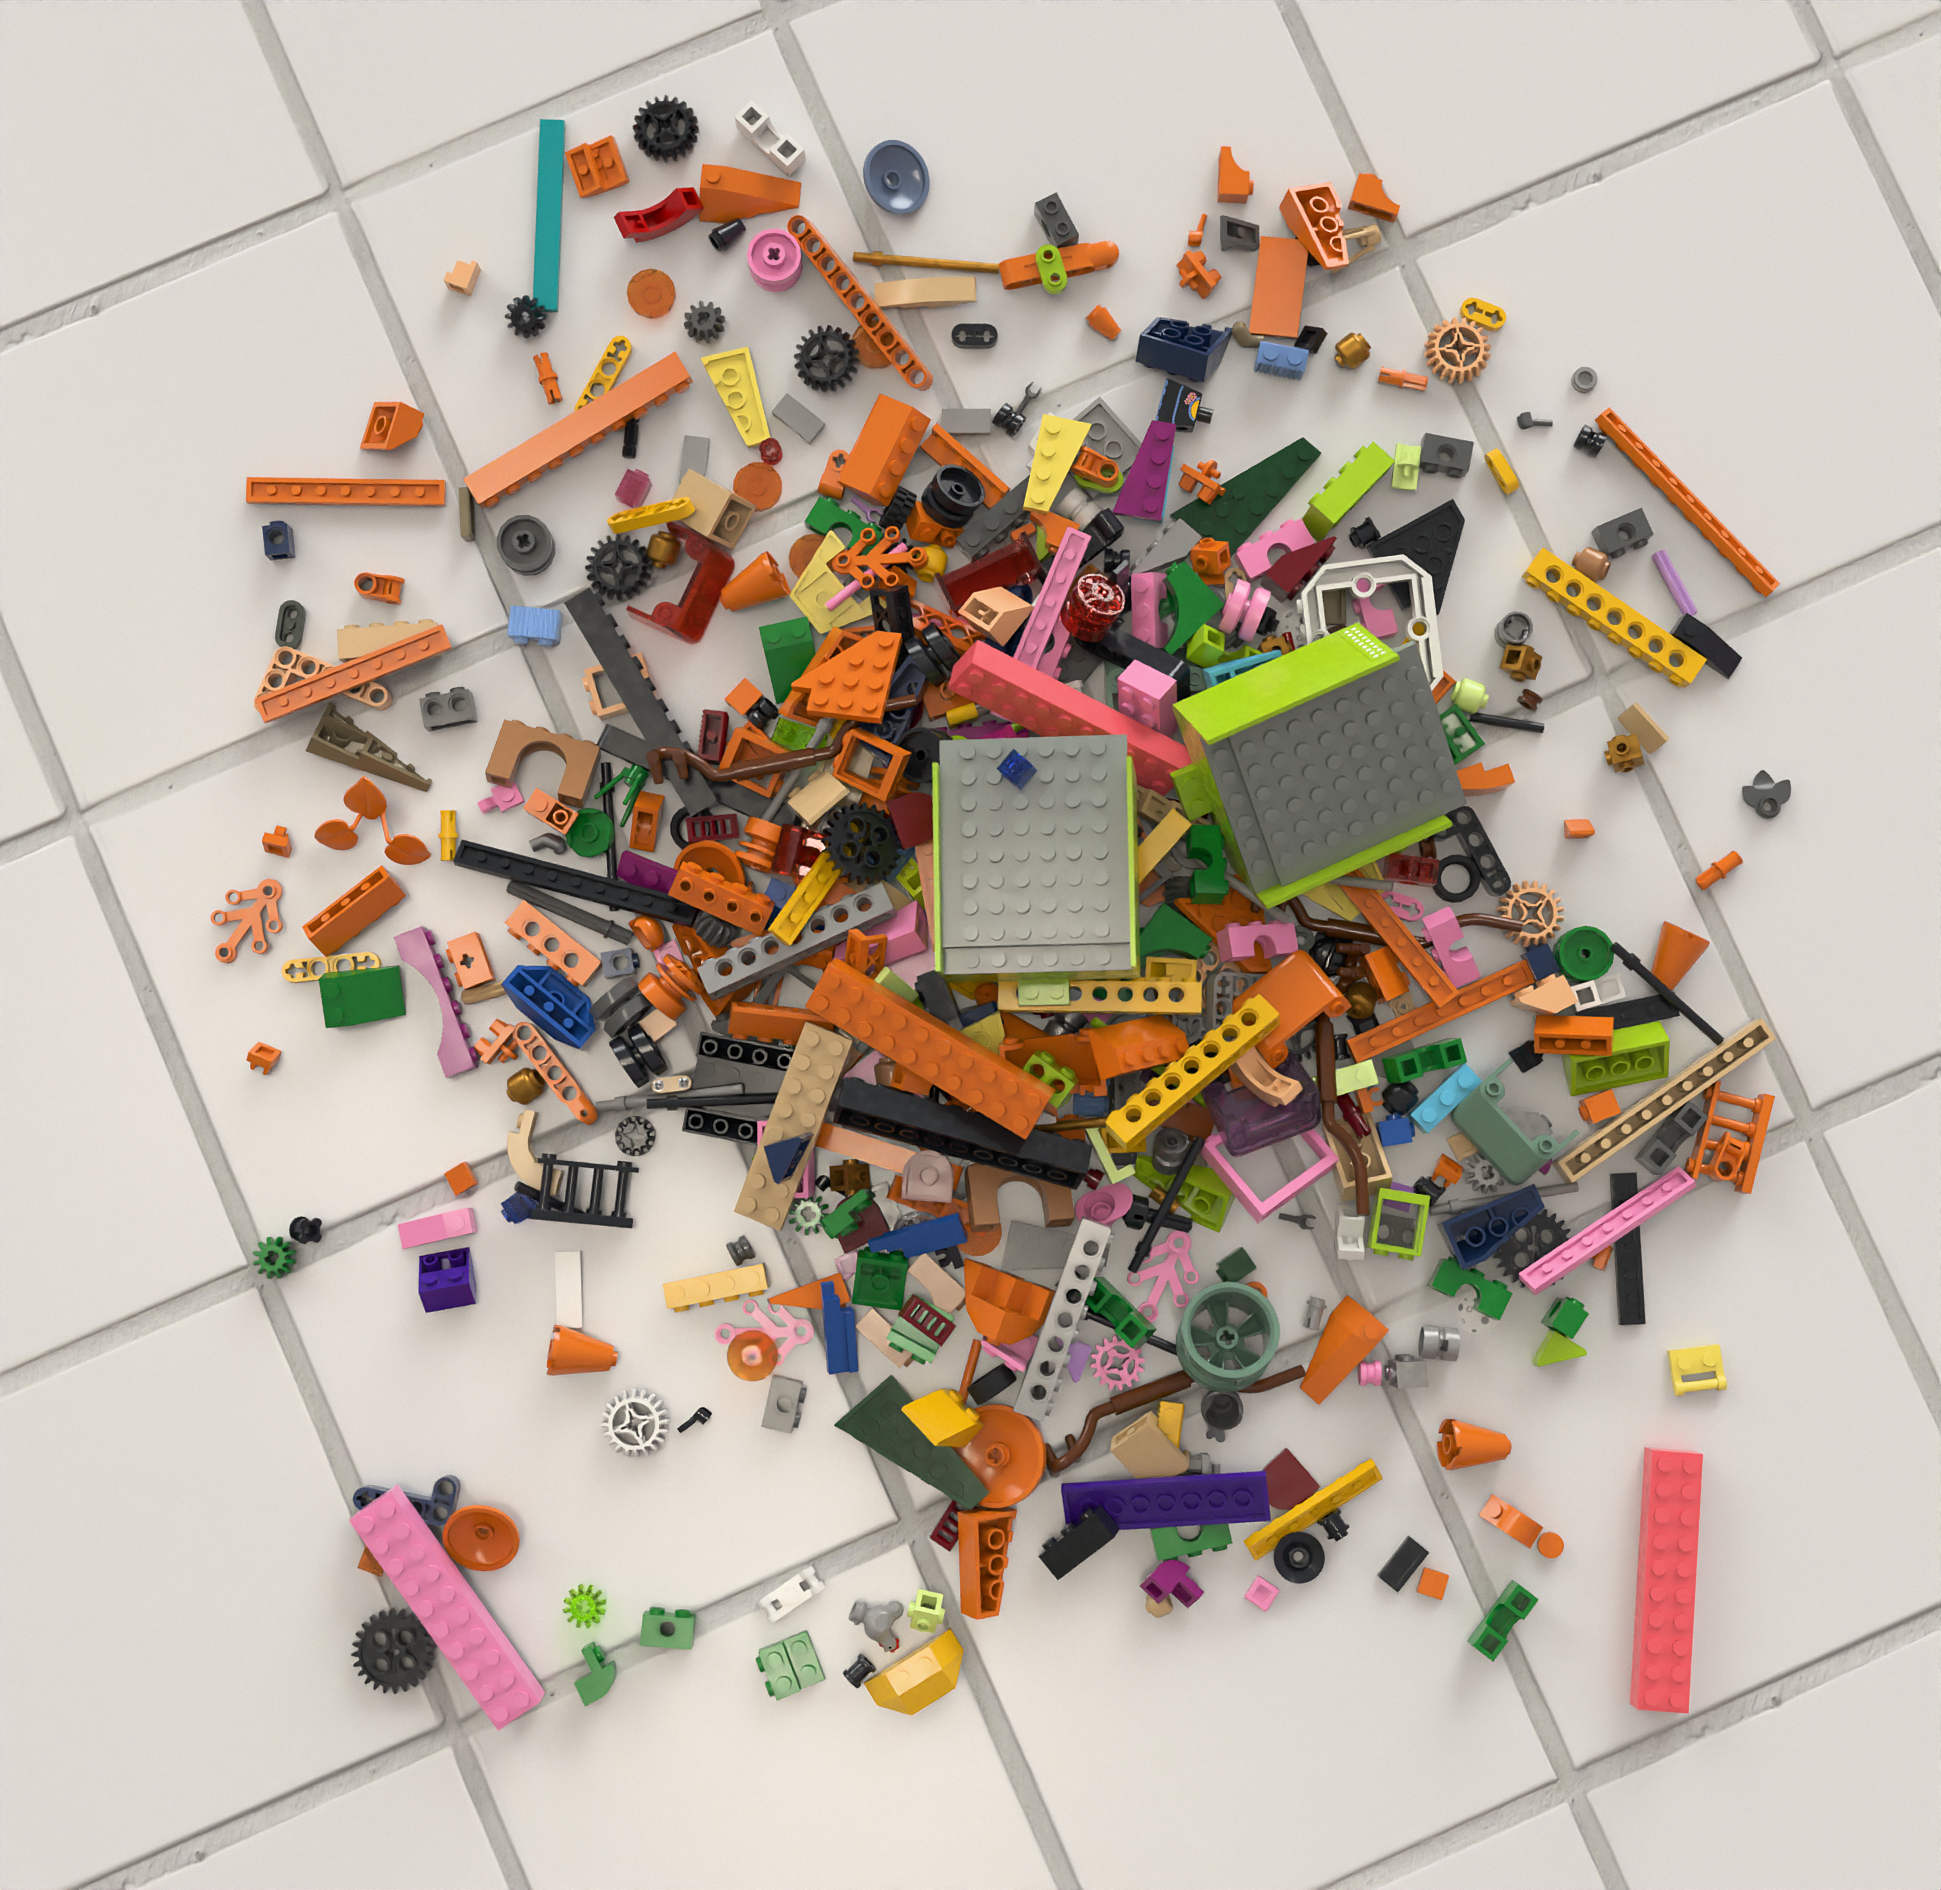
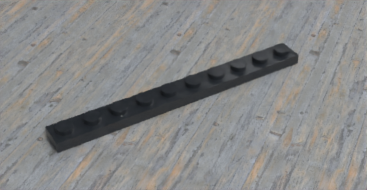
M463 839L453 860L456 866L690 928L693 927L699 910L694 906L669 896L667 893Z

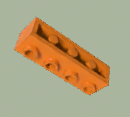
M682 862L668 893L673 898L758 936H761L775 905V902L771 901L769 896L748 891V888L743 884L728 882L722 875L715 872L710 874L693 862Z
M381 865L302 926L308 939L327 958L330 954L337 952L352 937L359 935L370 923L378 920L388 909L396 906L406 895L399 883Z

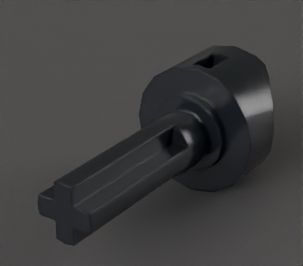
M1134 1194L1131 1208L1122 1216V1219L1127 1228L1140 1231L1145 1222L1151 1224L1158 1210L1149 1208L1147 1197ZM1168 1213L1161 1226L1189 1233L1192 1229L1193 1219Z

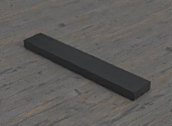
M1637 1173L1610 1174L1612 1210L1638 1194ZM1639 1225L1614 1242L1618 1325L1646 1324Z

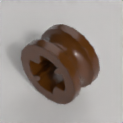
M1523 689V696L1517 698V701L1523 707L1531 711H1536L1537 704H1541L1543 701L1538 694L1529 689Z
M1428 837L1426 841L1424 839L1420 840L1418 843L1422 860L1426 861L1428 857L1436 859L1437 852L1433 837Z

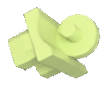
M1396 444L1391 488L1416 491L1421 446Z

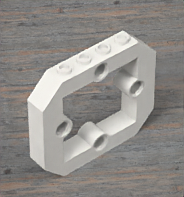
M1404 554L1325 564L1299 595L1300 599L1296 600L1297 614H1302L1303 624H1299L1300 639H1305V645L1312 643L1314 636L1325 637L1330 635L1326 631L1322 592L1349 589L1353 597L1366 599L1374 593L1376 585L1408 581L1413 618L1405 625V635L1410 641L1413 640L1417 643L1431 691L1444 676L1432 576ZM1360 579L1367 581L1369 589L1365 593L1360 592L1356 587V583ZM1414 623H1421L1424 626L1425 630L1422 636H1417L1413 633L1412 627Z

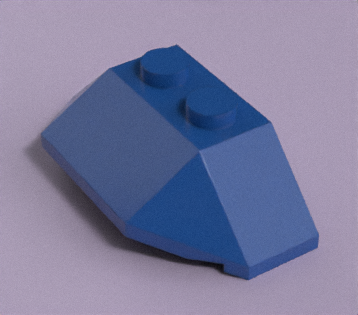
M517 965L501 984L514 1006L556 1041L580 1049L596 1030L593 1016L589 1013L591 1008L590 998L551 966Z

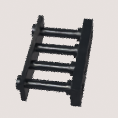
M542 1153L541 1158L534 1159V1163H543L539 1204H536V1209L529 1208V1219L632 1229L633 1218H628L627 1212H624L629 1172H639V1168L632 1167V1162L617 1161V1166L565 1161L557 1160L556 1154ZM553 1165L569 1166L564 1206H561V1211L551 1210V1205H549ZM579 1167L594 1168L590 1206L586 1213H576L577 1208L574 1207ZM604 1170L619 1171L615 1209L612 1211L611 1216L601 1215L602 1210H599Z

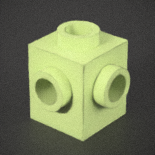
M918 1589L916 1601H910L907 1617H912L910 1628L935 1634L937 1623L942 1624L945 1609L941 1608L943 1594Z

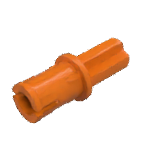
M1381 366L1380 374L1383 375H1379L1378 382L1397 385L1399 389L1406 387L1425 391L1428 383V377L1408 373L1406 369L1398 371L1384 368L1383 366Z
M1731 851L1730 854L1720 861L1711 863L1709 869L1695 878L1697 886L1705 890L1720 878L1725 879L1727 873L1743 863L1742 858L1736 851Z

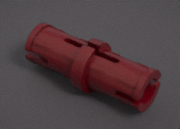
M1348 1093L1337 1096V1105L1343 1113L1342 1118L1350 1124L1356 1137L1362 1139V1134L1365 1137L1368 1136L1372 1130L1362 1117L1360 1107L1354 1104Z

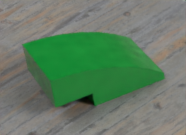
M1457 704L1439 715L1454 765H1457L1485 745L1483 739Z

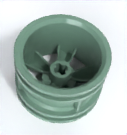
M1222 1282L1206 1287L1188 1304L1177 1331L1176 1352L1182 1368L1198 1385L1215 1392H1236L1249 1387L1265 1372L1278 1347L1280 1326L1277 1314L1265 1296L1245 1284ZM1229 1307L1237 1308L1249 1315L1238 1327L1228 1323ZM1206 1309L1215 1324L1209 1332L1191 1325L1193 1319ZM1262 1335V1357L1244 1348V1338ZM1223 1336H1225L1226 1340H1231L1229 1345H1226L1225 1341H1221ZM1207 1346L1212 1355L1206 1361L1195 1347ZM1235 1358L1242 1368L1238 1370L1224 1369L1225 1360Z

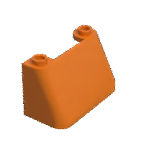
M1297 950L1235 998L1232 1002V1013L1238 1012L1247 999L1254 998L1260 994L1280 1014V1025L1254 1046L1267 1064L1274 1069L1288 1055L1289 1050L1284 1042L1323 1011L1329 1017L1335 1018L1346 1012L1352 1005L1305 950ZM1247 1020L1243 1024L1246 1026H1252L1255 1024V1022Z
M1095 1028L1079 1029V1033L1018 1039V1036H1007L1003 1038V1042L998 1044L999 1056L1021 1069L1024 1068L1037 1050L1050 1053L1055 1058L1054 1062L1061 1067L1067 1066L1076 1074L1075 1077L1079 1079L1070 1094L1080 1093V1095H1085V1090H1087L1088 1093L1094 1092V1097L1107 1095L1106 1079L1101 1080L1087 1033L1088 1030ZM1034 1064V1072L1038 1075H1044L1043 1066ZM1054 1079V1086L1058 1090H1065L1064 1082L1060 1079Z

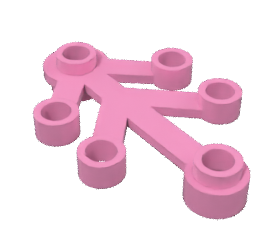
M1173 1231L1168 1235L1165 1243L1152 1247L1149 1259L1143 1260V1263L1150 1262L1155 1256L1168 1253L1166 1260L1158 1265L1139 1272L1137 1271L1136 1274L1140 1277L1137 1283H1132L1130 1280L1131 1275L1135 1273L1130 1272L1127 1276V1281L1132 1286H1138L1142 1281L1158 1276L1147 1302L1142 1303L1138 1308L1142 1315L1144 1308L1150 1307L1152 1309L1151 1316L1145 1317L1149 1322H1153L1158 1317L1156 1305L1167 1281H1169L1174 1294V1304L1178 1307H1185L1188 1304L1189 1298L1183 1292L1174 1268L1178 1257L1185 1271L1183 1274L1184 1281L1188 1284H1195L1199 1279V1274L1194 1270L1188 1255V1251L1191 1248V1238L1186 1232ZM1177 1238L1183 1240V1245L1180 1248L1174 1245V1240ZM1188 1272L1195 1273L1196 1278L1194 1281L1187 1280ZM1178 1295L1185 1296V1302L1183 1304H1178L1176 1302V1298Z
M747 1300L743 1304L744 1313L751 1315L763 1327L734 1328L732 1325L725 1323L717 1327L715 1338L721 1344H729L734 1339L763 1338L753 1350L748 1351L744 1355V1362L748 1366H754L759 1362L760 1356L778 1337H789L779 1350H774L769 1355V1360L773 1365H780L783 1363L788 1352L797 1343L805 1344L812 1339L814 1327L806 1319H795L783 1305H780L779 1311H773L771 1304H768L769 1312L777 1314L789 1326L778 1327L758 1308L756 1301ZM747 1303L755 1305L753 1312L746 1310ZM803 1326L806 1328L804 1336L797 1334L798 1327ZM723 1329L730 1331L729 1338L722 1337L721 1332ZM774 1353L781 1354L782 1359L780 1362L773 1361L772 1355ZM748 1354H755L756 1361L754 1363L748 1362Z

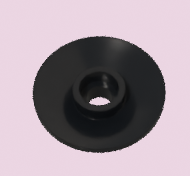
M1292 1532L1285 1535L1277 1543L1274 1550V1564L1279 1574L1287 1581L1297 1584L1307 1583L1315 1579L1323 1569L1325 1562L1323 1547L1311 1534ZM1296 1552L1302 1553L1300 1561H1295L1293 1558Z

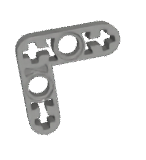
M1212 973L1207 981L1206 1033L1212 1029L1216 1030L1222 1025V1023H1216V1020H1222L1223 1022L1232 1013L1233 996L1242 994L1265 974ZM1240 978L1245 982V987L1241 992L1237 988V981ZM1218 981H1222L1223 985L1218 986ZM1218 1002L1223 1005V1012L1220 1016L1215 1011ZM1231 1036L1226 1037L1224 1040L1229 1042Z

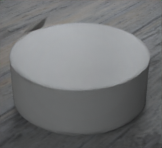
M1581 367L1572 375L1571 384L1580 393L1590 392L1597 384V374L1589 367Z

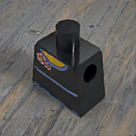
M1166 378L1155 421L1176 424L1175 432L1192 433L1196 421L1207 424L1211 423L1214 410L1200 406L1202 393Z

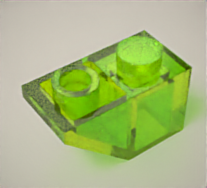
M779 717L770 740L792 751L806 748L817 729ZM827 734L824 736L817 749L825 747L828 738Z

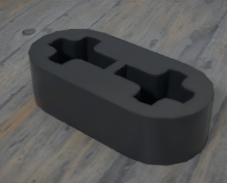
M962 323L953 328L951 338L953 344L961 349H989L997 343L998 333L991 324ZM960 331H965V335L973 337H965V341H960V338L956 335H959ZM988 331L990 336L994 337H990L989 341L986 342L984 337L976 336H983L984 332Z

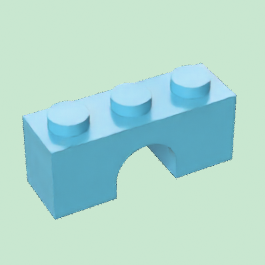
M1465 1063L1460 1064L1442 1080L1441 1085L1426 1098H1423L1406 1117L1423 1134L1429 1133L1482 1080Z

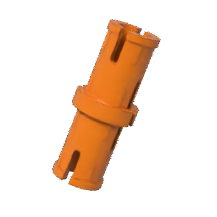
M546 352L540 353L541 358H539L537 354L533 357L539 373L538 381L540 385H543L549 405L556 404L555 399H557L559 403L563 400V397L561 396L556 381L558 377L553 372L549 355Z

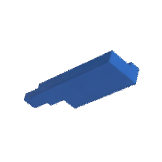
M959 1213L885 1232L882 1236L868 1239V1245L873 1253L885 1249L887 1252L902 1249L907 1259L966 1243L968 1234Z
M833 1281L820 1283L827 1372L829 1375L843 1372H858L854 1311L851 1306L840 1308V1298L837 1294L835 1295Z

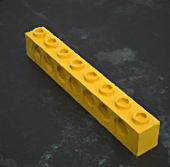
M1542 548L1521 576L1526 579L1527 585L1534 589L1539 588L1545 592V596L1554 603L1559 602L1564 605L1569 614L1583 618L1591 629L1602 631L1607 635V639L1616 645L1621 644L1628 649V654L1636 659L1641 658L1647 662L1651 670L1656 673H1663L1669 677V682L1677 687L1682 686L1685 688L1691 684L1707 661L1699 653L1545 548ZM1546 573L1554 574L1556 583L1549 582L1546 579ZM1573 587L1577 593L1576 597L1569 596L1566 588ZM1587 601H1593L1597 605V611L1590 610L1587 607ZM1614 615L1617 619V625L1610 624L1607 616ZM1628 629H1634L1638 634V638H1631L1628 635ZM1650 642L1657 645L1658 653L1650 651L1648 647ZM1670 656L1678 660V667H1673L1670 664Z
M1146 977L1131 979V981H1121V979H1105V981L1070 980V990L1078 988L1082 991V996L1077 1001L1070 1000L1069 1006L1023 1007L1018 1005V981L998 982L999 1012L1202 1015V982H1197V978H1182V982H1171L1169 977H1157L1156 982L1146 981ZM1099 988L1105 989L1107 991L1106 999L1096 1001L1093 998L1095 990ZM1122 989H1129L1132 991L1133 996L1131 1000L1124 1002L1118 998L1119 992ZM1148 989H1154L1158 993V998L1153 1002H1148L1143 997ZM1178 989L1183 992L1184 997L1180 1002L1170 1000L1169 994L1172 990Z
M1260 994L1254 998L1247 999L1238 1012L1229 1014L1223 1020L1220 1027L1207 1032L1202 1042L1197 1046L1189 1047L1184 1053V1057L1178 1062L1173 1061L1170 1063L1160 1077L1152 1078L1142 1092L1133 1094L1127 1100L1124 1107L1111 1112L1105 1122L1107 1132L1126 1152H1129L1280 1025V1014ZM1247 1020L1255 1022L1252 1026H1246L1243 1023ZM1228 1036L1236 1038L1233 1042H1227L1224 1039ZM1215 1052L1217 1056L1208 1058L1205 1054ZM1189 1068H1196L1198 1070L1194 1074L1186 1072ZM1170 1084H1177L1179 1086L1175 1090L1166 1088ZM1151 1100L1160 1102L1156 1106H1149L1147 1104ZM1132 1116L1140 1117V1120L1135 1123L1128 1121Z

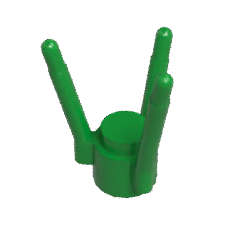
M633 764L630 769L624 767L618 776L594 795L595 799L600 798L624 777L626 778L624 783L630 790L623 801V805L628 804V807L620 822V827L625 826L638 795L649 777V773L636 764Z

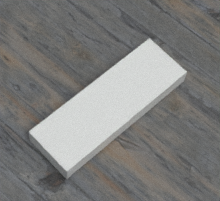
M581 1251L555 1252L557 1325L567 1328L583 1327Z

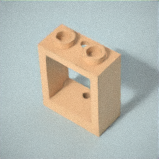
M640 652L630 655L631 657L637 656L644 669L640 670L644 679L650 678L643 654ZM601 664L584 669L586 677H583L582 681L586 692L591 691L593 700L589 701L593 716L598 715L602 721L629 713L624 703L603 708L594 676L605 673Z

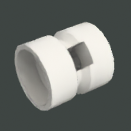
M1076 487L1065 497L1056 511L1062 517L1073 519V522L1080 524L1079 531L1083 532L1091 526L1093 519L1103 509L1093 501L1087 502L1088 496L1079 487Z

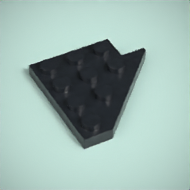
M1451 499L1367 545L1366 548L1372 558L1404 554L1432 576L1436 616H1438L1465 519L1454 499ZM1408 581L1387 584L1402 611L1411 607Z

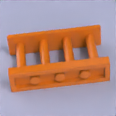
M1716 1081L1703 1091L1705 1102L1702 1111L1709 1117L1697 1131L1692 1155L1688 1157L1685 1164V1172L1693 1179H1698L1699 1173L1709 1175L1708 1165L1701 1162L1705 1149L1716 1151L1718 1142L1707 1139L1711 1124L1745 1133L1747 1142L1750 1143L1749 1150L1742 1160L1740 1170L1737 1171L1736 1176L1727 1181H1731L1736 1185L1734 1191L1751 1194L1775 1096L1758 1094L1757 1098L1753 1100L1720 1091L1721 1081ZM1717 1100L1751 1109V1112H1753L1752 1121L1746 1124L1713 1115ZM1718 1168L1720 1175L1725 1176L1727 1170Z

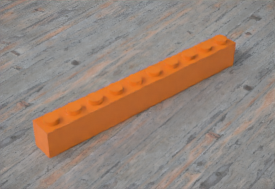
M673 352L465 477L463 480L478 505L482 508H491L500 502L499 499L506 494L510 496L517 493L521 489L520 486L526 482L533 483L542 477L541 473L546 470L557 469L566 458L580 455L584 452V448L591 443L596 445L606 438L605 435L609 432L622 430L630 419H639L648 413L647 410L654 405L659 407L669 400L668 397L674 393L681 394L690 388L689 384L693 383L677 353Z

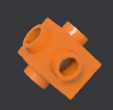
M1213 538L1201 539L1197 545L1191 548L1190 560L1193 565V571L1203 573L1205 576L1220 575L1231 566L1229 542L1214 541Z

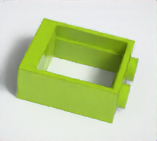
M1376 1188L1367 1248L1373 1249V1254L1388 1256L1389 1252L1399 1253L1398 1258L1412 1261L1414 1256L1421 1257L1430 1196ZM1383 1199L1418 1205L1412 1249L1376 1243Z

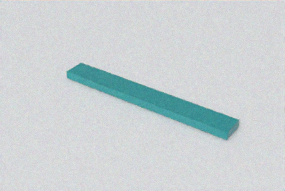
M540 119L533 298H538V307L541 305L545 306V309L541 312H558L565 120Z

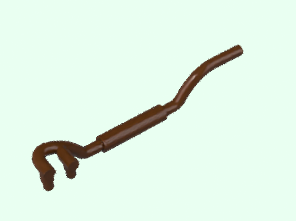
M915 694L888 699L884 713L917 706ZM846 720L829 747L815 750L813 747L742 761L734 763V767L720 770L713 768L696 754L677 747L655 748L647 753L646 759L656 785L662 784L664 781L661 760L663 759L673 760L680 779L688 778L686 766L688 764L711 781L724 782L737 779V782L789 770L817 765L816 762L832 759L842 752L844 747L842 740L846 732L855 729L861 721Z
M1297 896L1276 905L1284 912L1286 911V906L1289 905L1302 927L1312 931L1324 932L1325 936L1387 946L1370 925L1328 918L1327 921L1311 918ZM1251 901V912L1258 913L1260 907ZM1469 913L1456 916L1460 928L1476 925L1521 933L1523 927V920L1488 914ZM1414 936L1424 949L1433 947L1432 942L1427 943L1425 937Z
M1366 942L1361 944H1336L1335 949L1337 952L1347 954L1344 967L1337 969V975L1340 976V979L1335 986L1342 994L1348 990L1352 983L1366 976V969L1363 966H1357L1358 960L1371 951L1370 945ZM1323 1011L1317 1016L1318 1023L1314 1024L1318 1104H1321L1322 1120L1325 1128L1343 1145L1351 1158L1355 1173L1357 1216H1369L1368 1175L1364 1157L1354 1139L1335 1120L1334 1104L1337 1103L1334 1027L1333 1023L1330 1022V1017Z
M1298 1365L1267 1378L1257 1380L1249 1387L1236 1392L1249 1394L1265 1392L1305 1377L1306 1373L1303 1366ZM1184 1370L1113 1396L1109 1398V1402L1094 1407L1085 1418L1084 1426L1077 1442L1074 1435L1068 1434L1065 1436L1068 1452L1057 1459L1051 1445L1045 1443L1046 1466L1049 1475L1052 1478H1058L1061 1475V1471L1073 1463H1079L1082 1460V1456L1091 1443L1100 1418L1113 1413L1117 1416L1190 1388L1191 1383H1194V1381Z

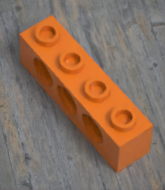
M525 900L520 903L505 922L510 927L508 932L517 940L523 937L529 942L527 945L528 949L537 956L540 953L544 954L549 958L546 963L557 972L560 968L568 974L565 978L576 987L579 984L586 987L603 967L599 959ZM535 923L538 924L540 927L539 933L536 936H529V926ZM552 939L559 941V948L555 952H549L547 949V944ZM570 955H577L579 959L578 964L573 968H569L566 964L567 958Z

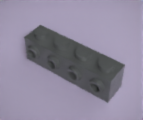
M1030 475L956 538V547L971 563L977 559L979 561L990 552L989 548L995 543L1000 544L1007 538L1008 532L1011 529L1020 527L1027 520L1026 516L1031 511L1023 510Z

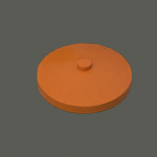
M992 1404L975 1408L974 1410L980 1415L979 1420L984 1426L965 1447H953L989 1490L990 1494L978 1503V1505L984 1507L1003 1508L1023 1501L1037 1488L1046 1467V1446L1039 1428L1030 1417L1013 1411L1014 1407L1008 1405Z

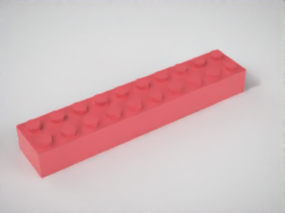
M979 640L953 666L948 686L949 690L1043 737L1127 734L1128 756H1132L1137 784L1146 789H1152L1163 797L1174 788L1169 773L1191 764V758L1186 746Z
M1644 1448L1630 1705L1637 1710L1689 1714L1703 1454L1695 1451Z

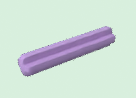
M1660 550L1656 552L1652 559L1682 615L1686 613L1691 616L1695 615L1697 609L1666 551Z

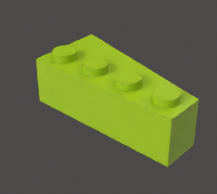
M1374 441L1367 448L1363 445L1353 456L1356 460L1352 464L1347 461L1338 471L1341 475L1337 479L1332 477L1324 485L1325 491L1321 495L1317 492L1309 500L1310 508L1303 516L1302 521L1310 535L1317 542L1326 538L1329 531L1341 522L1349 510L1351 511L1363 498V494H1367L1394 464L1395 460Z

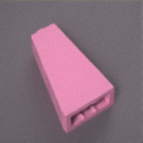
M917 900L896 911V917L862 932L865 936L885 934L888 937L884 965L926 949L928 921L926 913ZM847 940L835 947L833 960L838 958L844 962ZM878 943L869 945V956L878 949ZM872 964L866 972L875 969V965Z

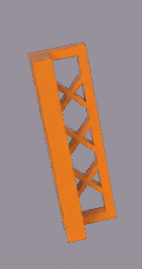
M936 423L932 427V434L922 443L920 449L940 467L955 464L971 471L984 487L985 498L982 504L988 510L1010 492V488L940 425Z
M914 599L910 600L911 607L920 613V616L913 618L915 636L920 637L926 644L922 629L929 625L928 620L934 618L941 621L943 626L939 627V629L951 640L960 657L974 644V640L981 639L985 641L986 636L970 625ZM950 630H962L965 637L958 639L952 635Z
M850 929L848 931L844 963L864 975L866 970L874 964V972L869 978L875 980L883 970L888 937L885 934L865 936L859 929ZM878 943V949L869 956V945Z

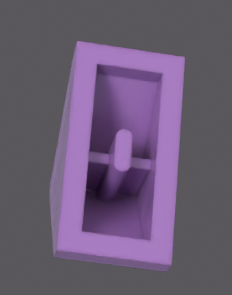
M1054 1337L1058 1347L1061 1348L1064 1344L1063 1340L1059 1337ZM1076 1341L1075 1344L1070 1343L1067 1351L1071 1354L1067 1368L1074 1383L1080 1380L1092 1346L1080 1341Z

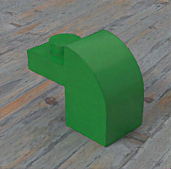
M594 1642L584 1646L581 1650L591 1672L574 1682L585 1706L604 1697L616 1679L615 1661L604 1664L603 1661L606 1660L604 1652L600 1646L596 1647Z

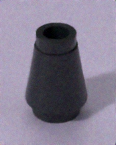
M736 218L712 229V233L708 237L713 247L720 252L721 250H727L746 231L743 222Z

